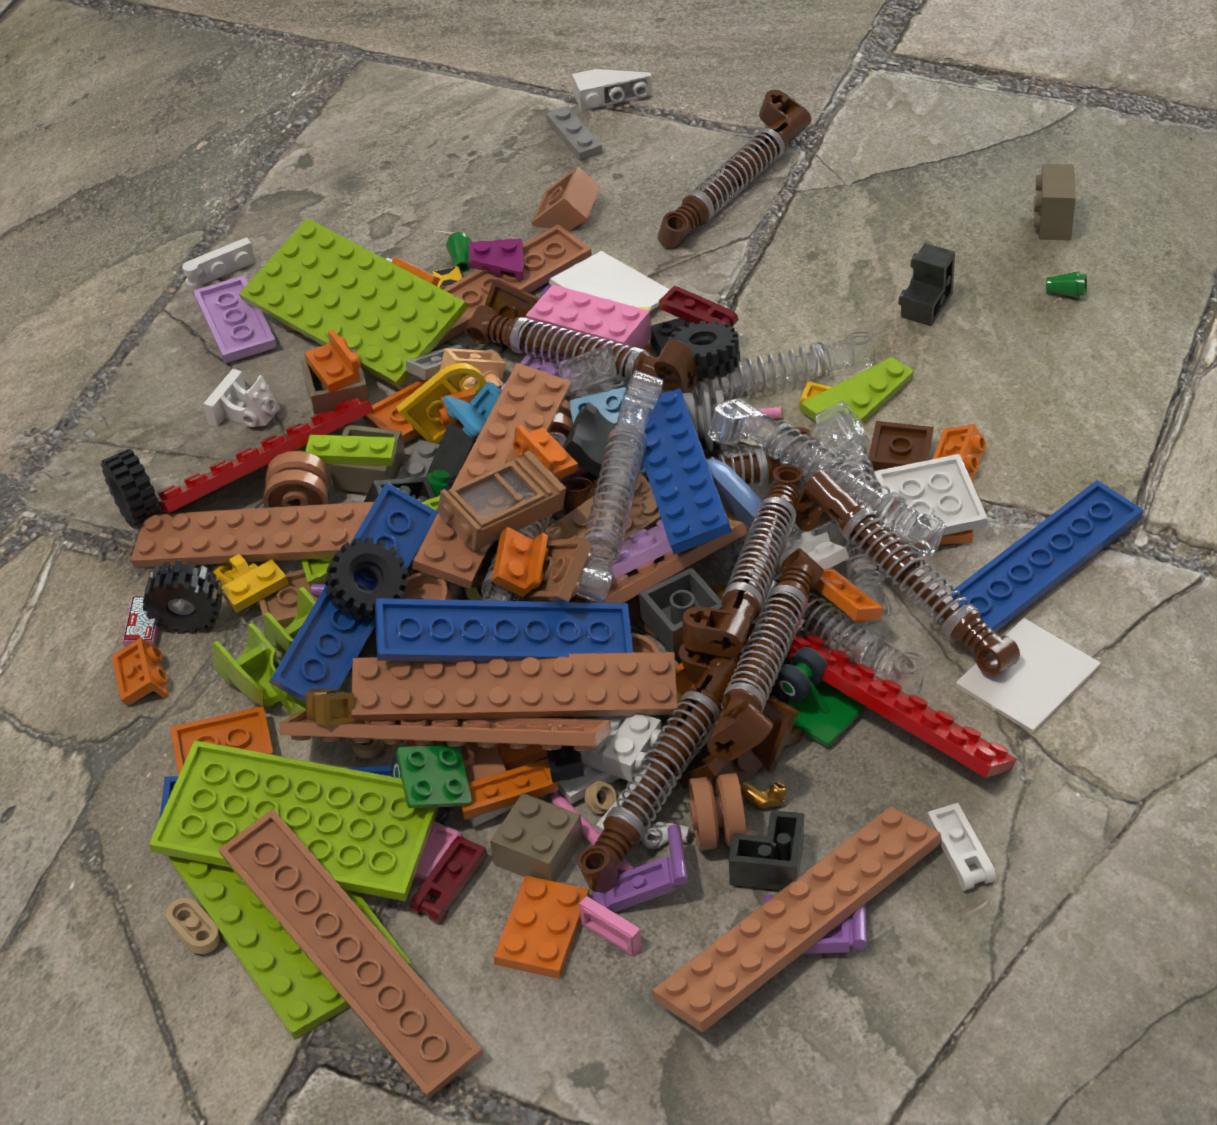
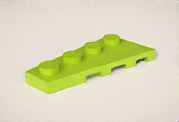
M890 357L802 402L800 412L845 440L913 379L914 370L895 358Z

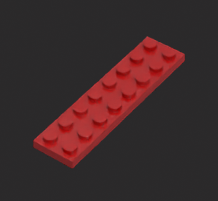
M358 398L343 400L335 405L336 410L329 412L324 410L311 416L312 422L292 425L285 429L287 434L278 437L276 435L270 436L260 442L261 447L254 449L249 447L236 453V459L226 462L222 460L209 467L211 472L201 475L200 473L193 474L184 479V485L177 487L172 485L159 491L158 504L160 511L170 513L270 463L277 455L294 451L308 444L310 435H327L373 412L370 401H359Z
M808 634L802 637L795 636L786 659L791 661V657L802 647L814 649L825 659L828 668H825L823 681L981 776L987 778L1012 770L1017 759L1009 755V750L1003 745L995 742L989 743L982 739L981 733L976 729L968 726L962 727L955 723V718L949 713L933 710L927 706L928 702L925 699L916 695L906 694L901 691L902 687L898 683L879 678L875 675L876 671L871 667L863 664L857 665L849 660L850 656L847 653L838 649L832 650L825 646V641L822 638Z

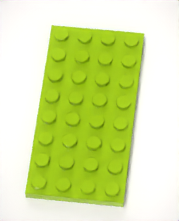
M309 218L305 219L239 293L241 299L321 345L330 343L328 331L334 329L339 337L343 336L349 350L356 348L362 368L398 388L411 375V373L407 372L406 361L429 354L468 309L464 300Z
M194 740L149 842V847L153 853L230 867L220 855L218 849L273 809L342 889L406 901L439 807L408 808L401 778Z
M165 855L200 907L217 924L220 936L293 1040L350 1008L231 867ZM344 890L412 968L409 959L361 895L355 891Z

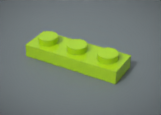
M310 435L305 452L314 454L326 464L392 466L397 443L396 437Z

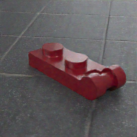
M675 285L659 300L660 310L690 323L694 322L695 325L700 324V321H706V324H710L711 321H717L718 325L726 323L728 327H733L739 320L733 310Z
M457 836L411 899L409 910L418 915L424 913L429 916L431 921L441 924L445 920L451 905L487 857L486 848ZM432 895L438 898L435 903L429 901Z

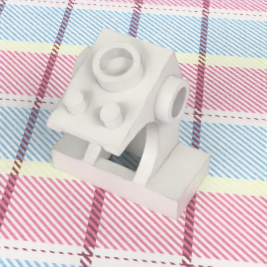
M232 369L203 403L208 424L216 427L225 418L249 427L266 426L281 408L263 376L259 375L253 386L246 391L243 373L236 369Z

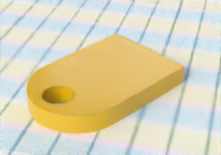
M467 363L451 364L441 369L396 406V408L428 442L437 444L442 440V434L446 432V426H442L438 414V409L442 408L440 397L471 388L474 389L477 395L486 384V380L473 365ZM467 378H476V381L472 386H463V383Z

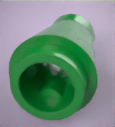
M456 232L448 237L446 248L454 265L459 267L460 272H466L470 269L469 242L472 241L467 234Z
M1076 271L1047 277L1046 292L1074 298L1086 296L1087 275Z

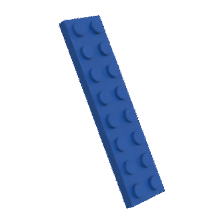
M681 389L667 391L659 397L646 402H639L631 407L629 419L631 427L640 431L647 441L642 461L673 554L675 555L731 533L732 530ZM635 434L634 436L642 442V439L637 434ZM636 440L637 445H638V448H639V450H640V449H641V445H640V443Z
M1096 480L953 589V591H959L960 598H967V604H973L981 612V619L984 623H987L989 629H993L996 633L1142 519L1144 509ZM952 594L951 597L956 600L958 594ZM961 600L958 602V604L963 607L965 601Z
M386 482L352 541L360 538L361 542L364 543L367 537L373 538V544H378L380 540L385 541L384 548L389 550L393 546L397 550L394 555L396 559L400 556L404 559L405 562L401 569L408 568L438 512ZM367 571L355 573L354 581L360 588L369 591L376 588L377 580L371 573ZM325 585L269 681L272 685L306 703L305 691L335 688L338 692L353 665V658H357L376 625L375 618L373 621L366 622L365 616H362L357 621L353 620L354 614L351 612L347 616L341 614L343 607L339 605L335 608L331 604L334 596L327 597L326 589L329 585Z
M376 598L377 661L490 662L492 659L520 661L527 657L550 659L569 657V654L633 653L628 604L386 598Z

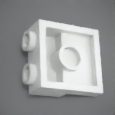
M816 528L807 532L799 529L792 537L788 538L776 570L780 575H783L780 571L781 565L798 548L804 550L823 569H829L849 559L846 547L830 542L827 531Z
M648 715L598 716L596 720H611V733L596 747H593V750L580 751L582 764L632 782V775L638 774L637 767L643 765L642 759L648 757V750L653 749V742L658 741V734L663 733L661 730V720Z

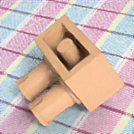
M445 348L440 370L451 364L467 363L473 365L481 372L486 383L488 381L494 383L499 389L504 385L502 378L506 362L495 351ZM467 378L464 381L463 386H472L475 383L476 378Z

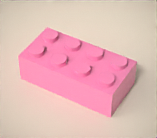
M552 285L526 314V318L535 320L537 323L543 322L545 325L550 324L552 327L558 326L560 329L565 328L568 331L573 330L576 333H583V335L588 334L591 337L595 336L599 339H606L608 342L614 341L615 344L629 345L631 348L643 349L652 338L650 311L557 285Z

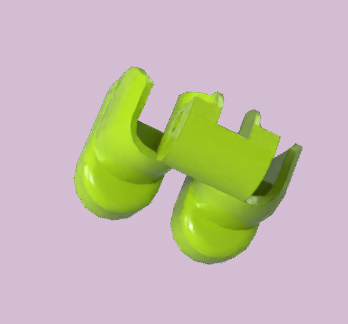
M304 587L298 589L297 615L287 628L284 629L269 612L264 614V636L253 623L248 624L247 647L244 653L236 660L233 659L219 641H215L212 644L214 669L226 683L235 685L254 703L268 707L281 701L291 716L301 710H306V703L272 685L269 681L281 662L276 656V650L282 653L287 652L316 601ZM343 685L340 686L337 693L344 692Z

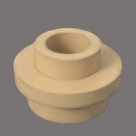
M604 781L591 783L585 791V803L589 810L596 814L606 813L617 798L614 788ZM597 793H599L601 797L600 803L597 799Z

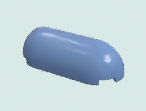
M706 459L722 505L737 521L743 522L746 530L749 532L762 499L727 464L719 460Z

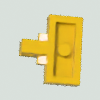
M238 554L229 559L234 573L231 575L233 581L225 584L221 589H223L225 600L238 613L289 585L287 576L272 559L258 567L255 563L248 566L246 560Z

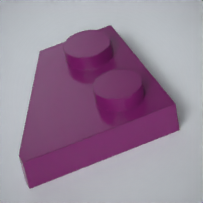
M522 239L469 242L470 268L488 270L498 275L506 271L514 273L515 279L524 280Z

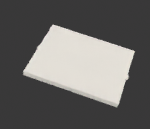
M603 251L549 279V284L562 286L637 308L649 307V311L658 307L659 300L670 290Z
M1023 618L1005 635L1013 639L1020 650L1019 661L996 676L984 674L976 663L956 682L955 687L1033 734L1100 668L1101 663Z

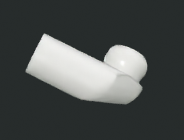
M658 822L646 830V834L642 839L643 844L649 849L661 847L669 842L667 828L677 824ZM679 825L683 843H688L690 827Z

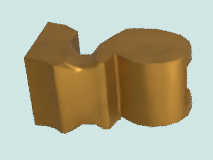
M335 688L305 691L306 717L313 719L315 724L328 726L355 722V717L351 715L352 710L355 709L354 693H337Z

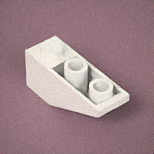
M593 69L572 74L573 95L581 111L652 96V76L649 72Z

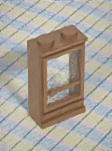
M529 450L524 452L522 457L448 491L445 489L441 490L438 513L444 522H448L457 532L459 538L475 551L500 539V534L506 527L517 531L562 510L566 487Z

